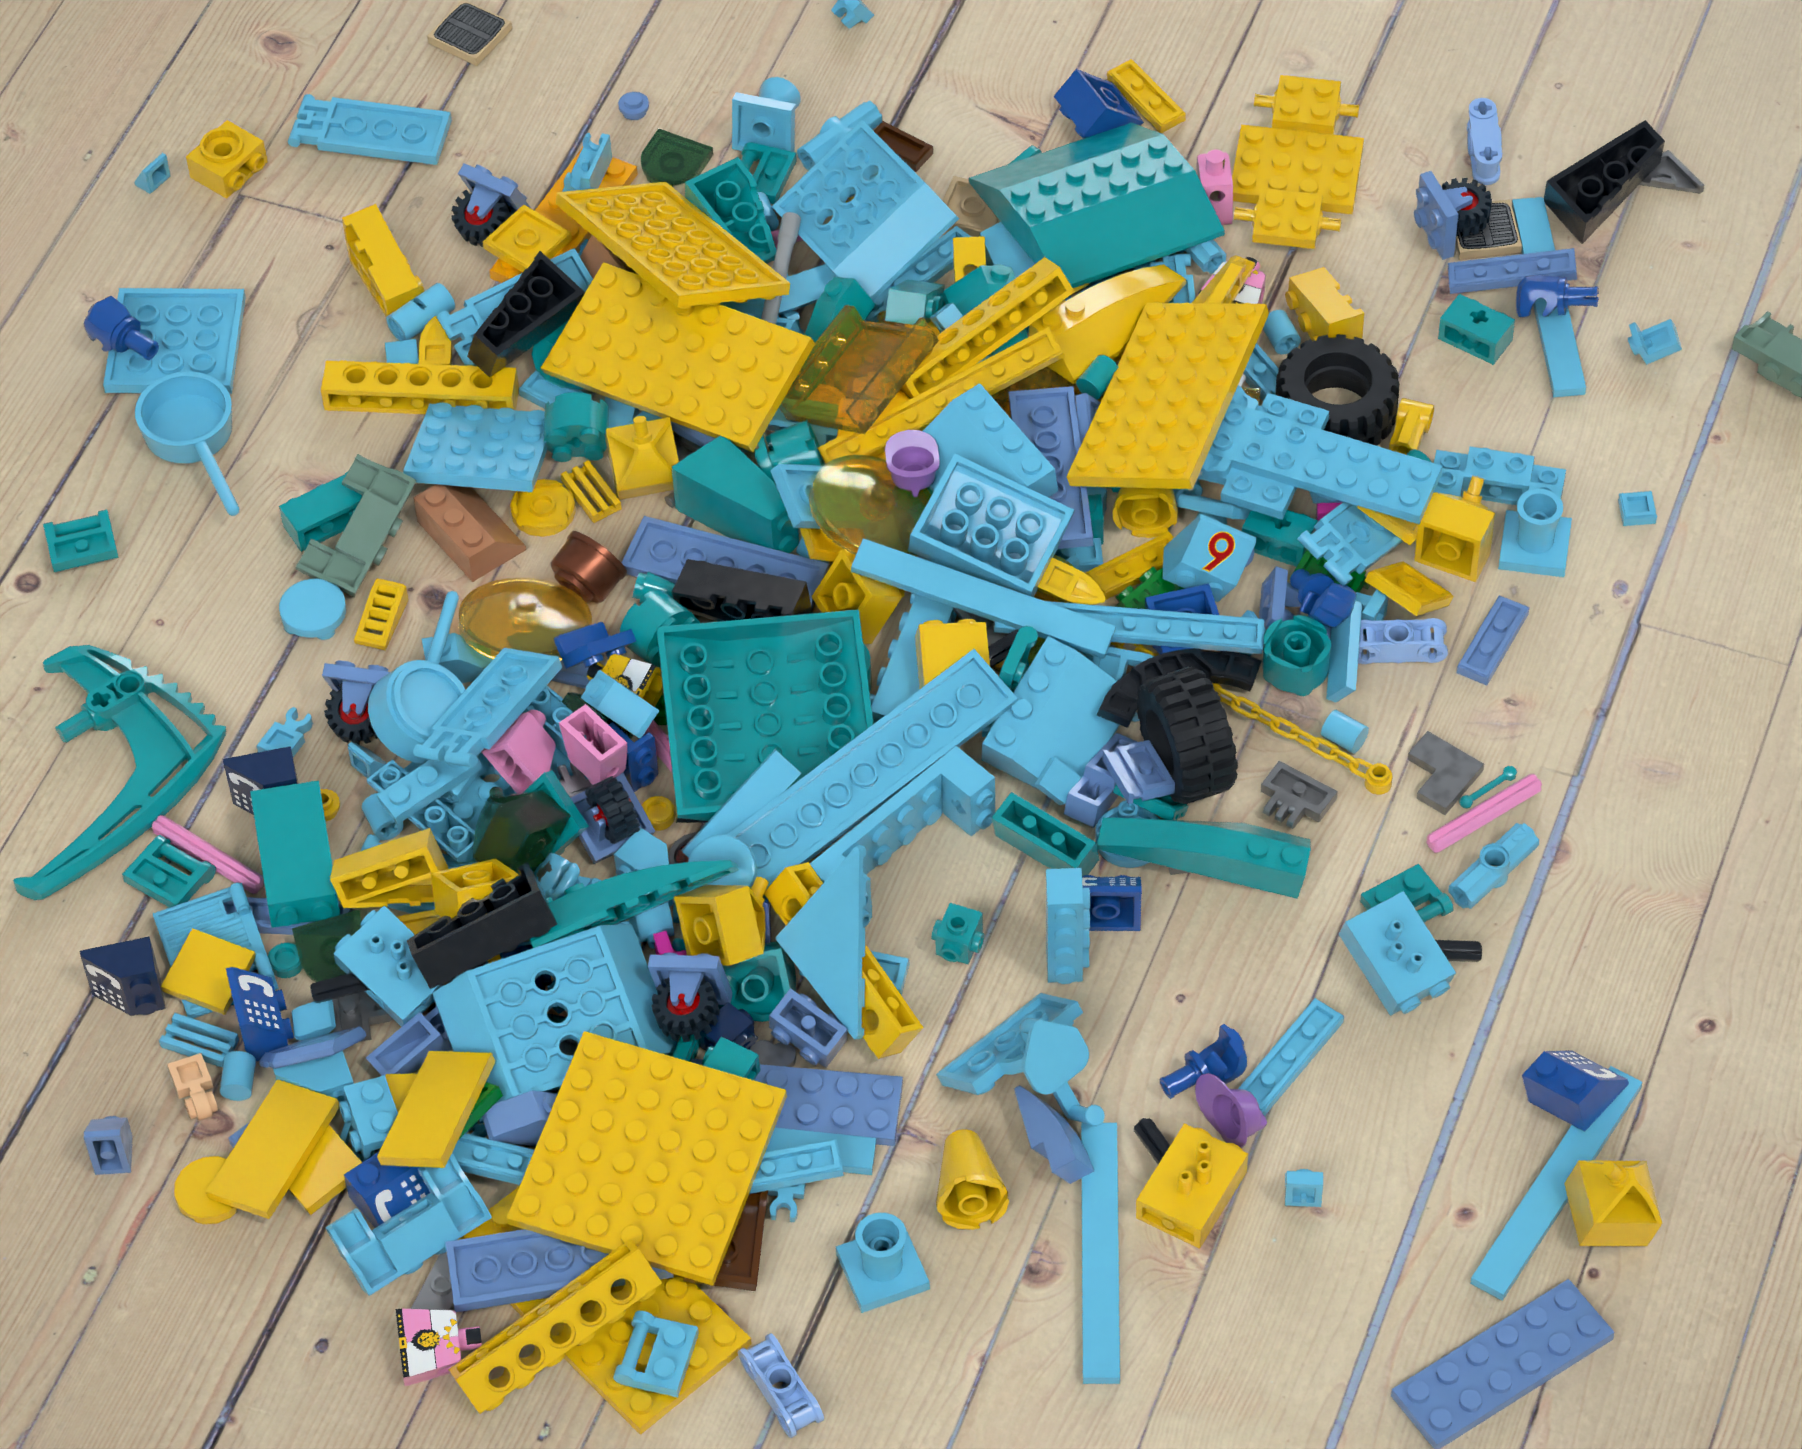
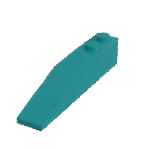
M1103 817L1097 841V850L1298 899L1306 875L1311 842L1307 838L1246 823Z
M731 860L692 861L628 872L584 886L583 883L573 885L564 890L565 896L554 901L551 897L547 898L557 925L551 927L550 931L543 936L530 938L533 948L600 925L619 924L673 900L674 896L700 888L739 869L736 863Z

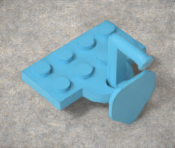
M1043 993L1038 994L936 1074L942 1086L980 1095L990 1091L995 1086V1082L1004 1074L1014 1075L1023 1072L1034 1091L1044 1095L1053 1093L1061 1110L1068 1119L1091 1126H1098L1102 1124L1105 1118V1113L1100 1106H1081L1068 1084L1071 1078L1085 1068L1089 1059V1050L1079 1030L1072 1026L1074 1024L1073 1020L1083 1013L1078 1002Z

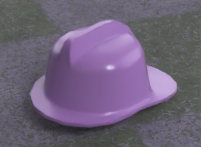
M920 430L901 431L891 436L886 442L885 455L887 468L891 473L892 480L900 489L910 490L913 497H918L919 490L933 484L936 471L939 469L940 460L936 440L930 434Z
M1209 1073L1201 1075L1196 1081L1195 1093L1200 1110L1212 1126L1221 1134L1226 1143H1234L1243 1148L1247 1142V1137L1254 1135L1267 1125V1120L1251 1092L1244 1089H1229L1217 1076Z

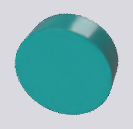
M293 943L278 944L268 954L273 973L279 978L294 977L303 969L304 959L302 951Z

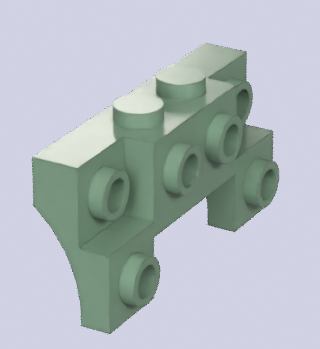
M1767 311L1758 321L1751 325H1744L1734 336L1732 350L1759 364L1757 373L1764 376L1767 380L1775 382L1795 396L1802 398V339L1793 335V325L1783 326L1771 319V313Z
M357 454L346 477L342 481V485L363 497L337 542L335 550L310 539L295 569L313 579H323L337 585L341 591L355 597L373 563L379 566L388 550V548L383 546L389 535L395 537L401 527L403 520L398 517L417 480L398 470L382 466Z

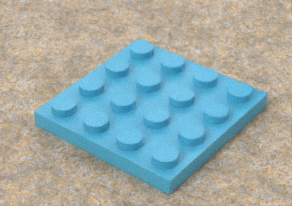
M119 288L117 300L128 309L132 317L139 320L141 325L140 333L158 342L159 349L151 360L144 359L143 356L130 348L122 353L114 349L108 352L103 383L105 393H142L151 383L163 376L176 372L193 371L216 378L227 388L229 394H232L246 300L244 289Z
M443 402L429 404L403 473L417 480L416 483L533 492L548 450L547 443L544 441V411H518L511 408L483 409L478 405L451 407L450 404Z

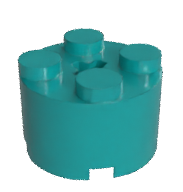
M569 392L555 396V402L549 404L548 401L545 404L544 441H546L548 451L552 453V458L555 461L567 462L572 457H585L588 460L597 461L604 457V451L607 449L605 431L609 428V407L605 401L600 399V403L592 400L591 394Z
M808 420L765 436L770 449L768 454L773 468L778 464L826 466L818 450L820 445Z
M653 590L644 595L647 600L640 606L634 603L628 610L622 621L620 633L632 629L636 642L626 647L645 662L661 667L656 627L696 624L700 622L689 610L664 591Z
M1296 615L1293 616V619L1282 621L1283 618L1273 622L1264 635L1263 677L1267 682L1282 691L1295 693L1298 696H1307L1313 689L1320 686L1328 676L1331 640L1327 635L1324 625L1311 617Z

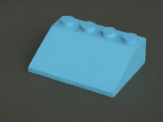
M980 383L953 399L923 430V432L930 434L938 445L940 465L936 471L933 484L929 486L933 492L954 453L1046 497H1050L1058 492L1055 468Z
M954 453L910 535L908 551L933 563L1034 597L1075 510Z
M1048 636L1013 692L1018 701L1012 705V708L997 718L983 741L982 761L1036 788L1034 784L1049 759L1057 757L1082 778L1086 765L1114 736L1120 726L1097 716L1105 696L1117 681L1077 650Z

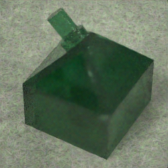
M492 787L489 791L490 797L486 800L477 821L473 843V858L477 862L496 858L518 874L520 873L517 868L528 862L534 872L538 865L544 862L547 855L552 853L571 815L543 790L503 796V790L500 787Z

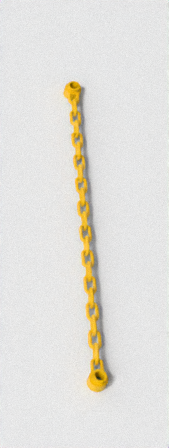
M1039 592L1035 594L1036 597L1043 601L1061 602L1053 597L1044 596ZM1110 643L1114 645L1116 648L1128 650L1123 647L1125 643ZM1132 644L1136 646L1134 650L1136 652L1157 656L1156 653L1146 649L1142 644ZM1212 683L1221 702L1231 706L1234 711L1250 719H1256L1269 726L1271 730L1283 737L1294 739L1309 747L1312 752L1323 758L1334 760L1349 768L1352 773L1365 779V787L1369 792L1382 795L1391 789L1393 776L1391 770L1386 765L1381 763L1373 765L1363 759L1354 758L1327 740L1320 737L1315 738L1313 735L1301 730L1296 724L1282 717H1276L1261 709L1256 703L1226 691L1217 683ZM1223 694V695H1225V696L1231 698L1232 700L1230 701V700H1228V699H1226V698H1224V697H1222V696H1220V695ZM1241 702L1253 707L1251 713L1239 708ZM1260 714H1262L1263 716H1265V717L1271 719V721H1268V720H1266V719L1260 717ZM1280 722L1292 728L1290 734L1278 728ZM1299 735H1302V736L1306 737L1307 739L1310 740V742H1308V741L1304 740L1303 738L1299 737ZM1319 743L1331 748L1330 755L1317 749ZM1339 755L1350 760V762L1348 763L1345 760L1339 758ZM1359 763L1369 768L1366 774L1357 770Z

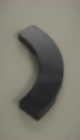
M1196 648L1176 650L1154 656L1134 666L1129 673L1112 686L1105 696L1097 716L1128 728L1138 710V705L1136 704L1137 691L1143 682L1186 667H1193L1203 671L1206 674V678L1210 679L1212 683L1234 686L1250 692L1262 660L1236 652L1201 651V649Z

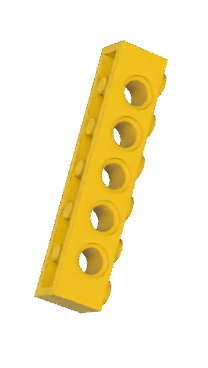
M1044 257L890 369V372L901 390L910 398H913L976 365L1072 295L1074 290L1061 268Z
M326 360L321 385L324 410L426 414L429 404L442 402L450 404L451 407L478 405L483 409L511 408L516 410L519 393L516 368L504 367L489 378L478 366L382 363L376 361Z
M809 862L785 867L766 889L764 895L771 903L774 911L780 916L784 924L787 925L821 887L823 882ZM865 944V957H862V979L865 978V1007H862L863 1038L870 1050L880 1059L901 1053L924 1027Z
M630 1239L448 1370L479 1414L485 1410L491 1411L502 1404L505 1399L504 1396L516 1388L522 1389L534 1380L535 1374L546 1366L552 1367L561 1362L566 1355L565 1353L575 1345H583L589 1342L595 1336V1331L606 1323H614L622 1318L626 1313V1309L635 1302H642L650 1298L656 1292V1287L662 1284L642 1252ZM625 1279V1285L622 1290L611 1292V1286L616 1280ZM595 1301V1307L590 1313L580 1314V1309L585 1302ZM564 1322L565 1328L562 1333L551 1336L550 1330L552 1326L556 1323ZM525 1345H535L534 1351L530 1356L525 1358L519 1357L520 1350ZM497 1366L504 1367V1372L499 1378L489 1379V1373L493 1368Z

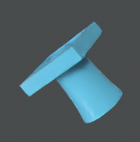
M772 77L766 79L761 84L758 96L735 93L732 99V149L742 151L746 143L753 142L791 152L795 151V109L800 104V93L793 83L784 78Z
M1531 489L1519 497L1517 511L1506 510L1498 569L1556 577L1565 576L1572 518L1561 517L1563 503L1558 495L1546 489Z
M881 1212L868 1215L860 1221L856 1228V1240L836 1246V1255L861 1313L930 1290L929 1279L906 1227L899 1218L892 1214Z

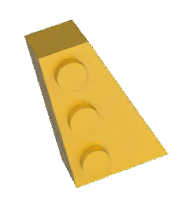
M376 204L342 217L349 260L386 317L424 292L420 278L417 275H413L407 258L402 254Z
M1325 267L1289 277V288L1285 293L1289 309L1295 310L1301 330L1307 332L1312 341H1317L1319 336L1328 335V338H1335L1337 334L1346 335L1348 339H1354V337L1362 339L1364 312L1361 308L1354 310L1350 305L1353 303L1352 298L1348 294L1342 296L1337 291L1340 290V284Z
M431 828L334 860L330 881L343 908L388 907V904L409 903L410 906H421V903L434 902L431 873L449 868Z

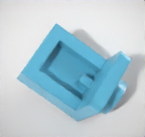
M1671 319L1643 331L1639 329L1635 322L1629 324L1632 334L1631 337H1628L1630 348L1634 355H1641L1646 365L1682 350L1675 324Z

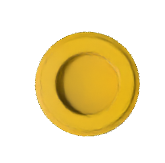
M663 796L650 797L641 805L655 831L667 829L673 824L675 810L673 803L668 798Z

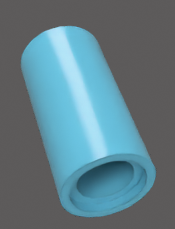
M436 283L388 315L386 322L392 334L399 341L410 340L422 332L426 324L434 316L445 310L448 313L455 309V302L449 291L442 284Z

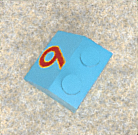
M1200 514L1164 547L1162 579L1185 589L1209 583L1214 600L1219 602L1237 586L1256 544V537Z

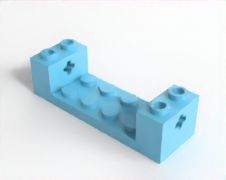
M955 746L813 860L810 865L824 883L856 846L863 845L865 847L866 856H863V878H866V906L863 907V928H865L872 918L871 882L867 874L876 866L885 864L892 856V853L902 845L911 843L918 832L927 825L934 824L942 813L970 836H973L980 829L989 827L992 823V816L995 814V777L959 747Z

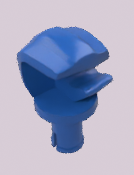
M1525 276L1517 287L1516 311L1518 317L1530 316L1533 304L1538 298H1544L1547 302V306L1542 314L1543 317L1549 316L1556 308L1558 315H1566V310L1569 309V306L1598 307L1599 297L1586 296H1597L1599 288L1598 286L1570 287V284L1567 283V278L1561 276Z
M108 296L93 304L88 310V315L84 320L85 331L92 341L98 339L103 344L102 350L104 352L114 349L122 353L130 348L146 360H151L157 354L159 349L158 342L140 333L141 325L139 320L132 317L128 309L114 297Z
M1298 569L1291 575L1290 584L1298 590L1301 612L1310 615L1313 619L1328 627H1337L1351 615L1357 594L1349 586L1334 583L1326 574L1317 573L1310 575L1304 569Z
M1225 1024L1220 1025L1219 1037L1213 1044L1199 1054L1194 1050L1185 1053V1066L1159 1080L1164 1093L1170 1099L1195 1085L1198 1078L1207 1073L1217 1076L1227 1084L1241 1076L1246 1070L1247 1055L1244 1049V1041L1234 1029L1229 1028Z

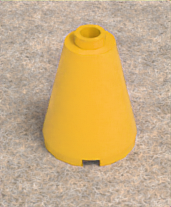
M1120 487L1112 508V519L1116 526L1121 530L1123 527L1131 530V535L1135 537H1158L1168 532V528L1172 525L1175 526L1177 523L1178 508L1173 489Z
M957 1130L948 1135L944 1144L936 1198L938 1213L942 1215V1219L947 1225L957 1229H979V1223L991 1220V1224H993L1007 1211L1009 1204L1008 1191L979 1135L972 1130Z

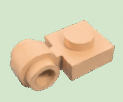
M202 1053L168 1063V1070L179 1099L190 1096V1098L184 1099L190 1120L197 1118L200 1121L212 1117V1113L218 1111L212 1091L205 1092V1090L213 1088V1084Z

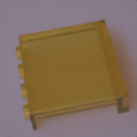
M845 305L815 342L812 351L780 404L779 409L787 420L797 422L808 420V423L865 434L939 339L924 317H920L912 328L865 321L854 306Z

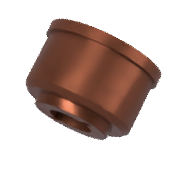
M572 531L568 535L566 543L550 562L551 568L555 573L554 578L564 589L584 602H590L591 600L596 603L603 602L619 580L625 577L627 570L601 544L585 534Z

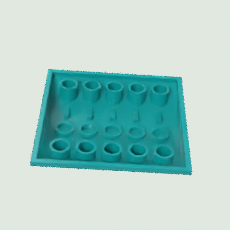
M1128 123L969 177L970 185L1032 261L1036 264L1045 257L1058 265L1072 288L1225 235V230L1194 168L1164 134L1134 123Z
M859 610L656 627L677 818L709 821L774 749L801 772L797 779L789 786L791 787L874 724Z

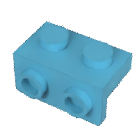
M385 1075L344 1086V1101L339 1102L344 1123L350 1121L353 1131H349L354 1152H361L363 1161L371 1157V1151L382 1147L398 1114Z

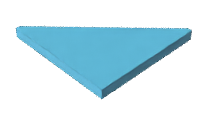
M863 845L856 846L775 938L842 1025L848 1029L854 1040L861 1039L864 1036L862 1007H865V978L862 979V957H865L863 907L866 906V878H863V856H866V849Z

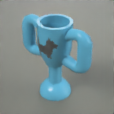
M549 853L544 862L540 863L534 871V875L546 898L551 897L553 901L565 896L564 890L575 885L580 874L579 866L576 863H571L555 853Z

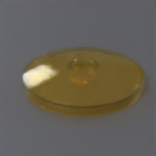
M847 455L833 459L819 470L810 489L809 504L812 515L820 529L834 543L854 555L857 554L864 538L917 557L918 555L908 551L910 535L931 498V494L925 488L919 490L918 497H913L910 490L897 487L892 480L891 473L884 459L867 455Z
M507 578L483 584L466 595L460 604L458 628L464 641L471 648L491 659H494L503 648L558 656L561 661L562 658L554 638L558 635L592 625L590 608L578 594L562 585L534 578Z

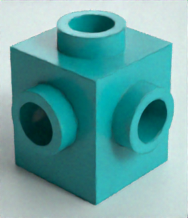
M949 903L943 919L937 920L933 927L931 939L935 940L936 955L950 962L958 961L969 965L973 953H979L984 942L983 912Z

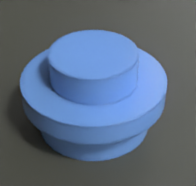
M629 92L619 99V110L625 118L639 120L646 115L649 109V100L646 95L640 92Z

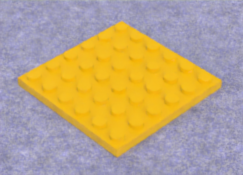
M584 1031L506 1217L507 1223L608 1254L631 1239L651 1267L714 1286L784 1106L787 1092L782 1088Z

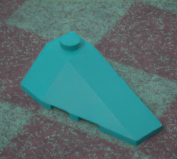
M739 157L685 182L686 199L766 264L774 261L776 246L764 215V207L757 192L755 178Z
M1001 264L979 266L944 290L943 298L945 303H953L962 316L966 315L1015 279L1012 267H1006ZM1026 328L988 356L991 357L1028 337Z
M834 277L826 284L824 292L816 302L804 334L811 337L815 345L785 398L807 400L876 305L855 279Z
M777 941L765 943L764 954L731 966L722 965L732 990L731 1004L738 1010L744 1009L754 1021H769V1015L791 988L797 993L794 962Z

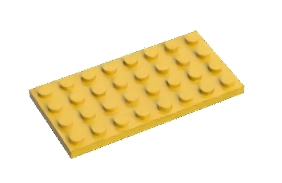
M667 182L557 192V206L677 308L690 309L694 305L703 304L717 306L721 302L729 301L744 303L748 299L756 298L771 300L776 296L789 295V281Z
M603 262L541 366V369L547 375L658 417H670L671 422L714 438L722 436L729 439L735 446L753 452L812 351L815 342L809 336L723 305L709 306L703 304L694 305L690 309L677 308L651 284L643 280L640 275Z
M1146 303L1119 361V368L1113 374L1066 476L1069 485L1193 489L1268 318L1269 311L1267 305L1251 303Z
M519 1186L489 1209L492 1216L491 1219L458 1240L523 1230L522 1228L509 1225L506 1219ZM673 1274V1278L661 1279L662 1284L656 1287V1292L650 1298L642 1302H635L626 1309V1313L622 1318L614 1323H606L595 1331V1336L589 1342L583 1345H575L565 1353L564 1357L640 1435L736 1358L738 1350L742 1348L747 1349L752 1345L751 1337L695 1283L684 1282L682 1276ZM624 1285L611 1287V1292L622 1290ZM547 1298L511 1303L510 1305L521 1316H524ZM595 1301L585 1302L580 1309V1314L590 1313L595 1307ZM636 1311H646L657 1318L698 1327L699 1335L678 1398L621 1385L613 1379L616 1367L622 1364L634 1328L631 1323ZM559 1322L553 1325L550 1335L556 1336L562 1333L565 1323ZM647 1333L635 1368L636 1371L645 1373L657 1337L656 1334Z

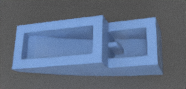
M1116 733L1086 765L1084 776L1068 792L1064 815L1093 828L1096 826L1099 819L1109 810L1118 795L1113 793L1116 783L1102 761L1103 750L1108 749L1109 752H1115L1117 747L1137 743V741Z
M437 1006L426 1016L421 1012L417 1013L366 1057L381 1076L386 1074H411L421 1068L429 1051L452 1050Z
M1019 1085L1014 1088L1031 1149L1049 1160L1052 1173L1071 1184L1094 1172L1085 1147L1067 1120L1052 1106Z

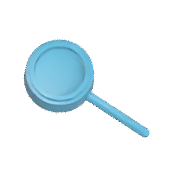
M193 371L176 372L155 380L141 393L135 407L136 422L146 445L156 456L169 462L195 463L202 461L227 513L231 516H236L240 510L213 456L227 443L232 432V404L227 388L216 378Z
M455 591L448 592L445 597L427 660H413L397 667L378 680L369 696V719L377 737L391 752L415 763H425L428 761V759L414 756L413 750L415 745L424 744L432 735L431 728L466 690L461 681L451 671L439 665L459 600V595Z

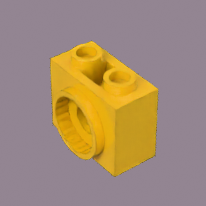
M228 120L218 128L207 132L202 137L200 144L186 156L190 178L226 199L236 190L242 188L244 183L256 172L262 170L268 162L264 141Z

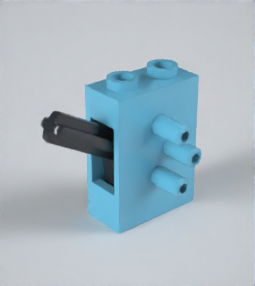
M1404 891L1346 921L1339 932L1340 938L1390 1016L1399 1011H1402L1403 1014L1409 1013L1421 1004V999L1429 995L1432 998H1436L1450 989L1449 983L1456 974L1449 961L1479 962L1482 957V946L1478 941L1435 940Z
M383 906L378 912L373 910L368 913L360 923L361 928L352 936L350 934L344 936L335 946L336 951L333 953L335 963L346 974L312 983L310 990L315 1003L365 991L402 1027L417 1013H423L434 1002L432 992L442 986L437 985L432 989L429 988L411 955L407 940L415 934L386 906Z

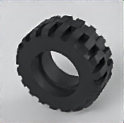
M1337 334L1335 338H1328V335L1319 336L1317 341L1310 339L1300 345V349L1296 347L1287 354V358L1279 366L1275 395L1328 410L1329 420L1324 428L1325 431L1377 446L1381 443V439L1384 440L1392 431V426L1396 422L1400 387L1397 369L1392 365L1391 359L1385 353L1380 354V349L1372 343L1367 345L1363 339L1358 337L1348 339L1346 335ZM1326 388H1343L1358 394L1361 399L1353 403L1337 405L1323 402L1312 394Z
M1186 667L1145 680L1137 691L1138 696L1136 697L1140 731L1144 741L1149 740L1175 782V793L1170 794L1171 800L1181 804H1188L1229 791L1238 775L1236 772L1238 769V761L1235 755L1237 753L1236 746L1233 743V733L1227 720L1225 708L1222 707L1221 699L1218 693L1215 692L1210 679L1206 678V674L1203 671L1193 667Z

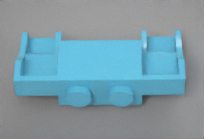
M1470 446L1468 454L1436 450L1434 463L1442 465V475L1434 492L1461 496L1463 491L1468 490L1471 477L1474 475L1485 479L1480 492L1482 500L1517 505L1519 497L1524 492L1538 488L1552 491L1561 499L1566 469L1534 465L1535 456L1491 450L1489 448Z
M453 1153L445 1168H418L430 1194L375 1229H370L357 1208L325 1227L341 1257L346 1260L360 1287L367 1295H372L403 1274H411L422 1267L423 1261L434 1254L439 1255L440 1253L447 1252V1241L458 1240L492 1218L484 1201L466 1177Z

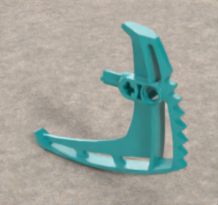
M91 645L69 646L43 661L46 673L64 672L88 693L86 703L81 705L82 711L59 724L55 729L60 739L67 743L90 728L96 731H109L118 727L130 745L136 769L125 787L107 809L68 847L32 877H20L13 880L17 893L32 900H43L77 880L150 829L153 821L158 816H165L198 782L214 760L227 732L226 726L215 725V714H203L205 710L204 703H191L192 696L190 692L178 693L177 683L164 684L163 674L149 676L147 666L133 669L130 659ZM110 666L116 668L117 670L121 671L122 673L119 674L117 671H115L114 669H112ZM149 693H156L191 718L207 736L192 750L173 723L149 699ZM186 759L187 763L154 797H150ZM136 808H141V809H139L134 815H132L127 821H125L121 826H119L117 829H115V830H114L112 833H110L107 837H105L104 839H102V838H103L106 834H108L113 828H115L120 822H122L132 811H134Z

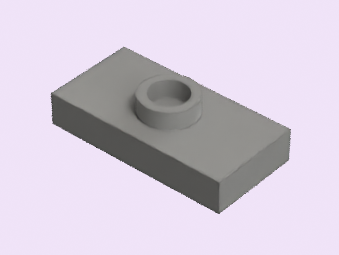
M447 1252L440 1253L411 1309L454 1311Z

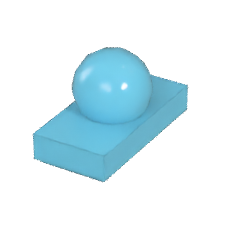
M1181 494L1177 503V507L1199 511L1197 516L1203 514L1226 525L1227 518L1246 520L1251 511L1221 500L1199 495Z

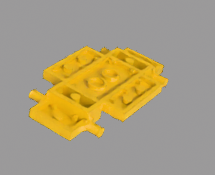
M1280 75L1278 89L1273 96L1255 93L1254 107L1272 108V128L1241 124L1232 174L1233 201L1256 204L1254 209L1235 207L1234 220L1252 222L1254 228L1252 242L1315 249L1316 238L1320 234L1321 229L1340 232L1341 218L1323 217L1322 211L1353 215L1364 138L1334 135L1336 121L1340 115L1358 118L1359 104L1341 103V81Z

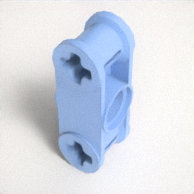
M1477 98L1469 104L1467 144L1473 179L1483 185L1494 184L1500 178L1502 137L1495 103L1487 98Z
M1437 618L1424 620H1361L1358 663L1440 662L1448 655L1447 646L1444 644V635L1447 632L1446 623ZM1430 648H1434V653H1431ZM1364 649H1367V654H1363Z
M772 1333L766 1335L764 1341L748 1350L745 1348L738 1350V1356L745 1371L762 1392L789 1438L796 1436L799 1429L814 1421L817 1423L824 1421V1416L817 1400L807 1390L785 1356L780 1343ZM778 1382L789 1384V1386L783 1389L773 1387Z

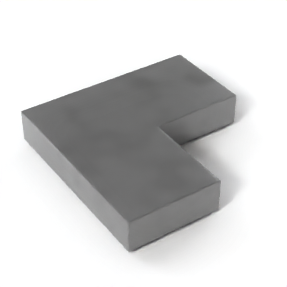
M1429 731L1424 734L1408 753L1409 761L1432 774L1417 792V799L1443 815L1449 812L1484 770V763Z

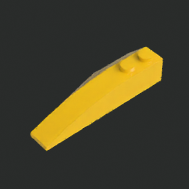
M1164 264L1118 275L1073 296L1029 325V336L1048 326L1050 327L1065 357L1047 367L1072 384H1075L1098 355H1105L1113 360L1125 350V344L1130 340L1146 303H1169L1186 285V279Z

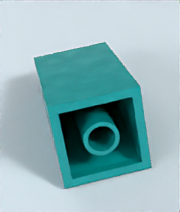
M719 436L671 467L675 508L679 512L732 539L786 553H791L798 546L799 529L793 528L780 493L776 488V483L729 439Z
M319 780L250 791L271 928L341 917L338 896L330 881L333 865Z

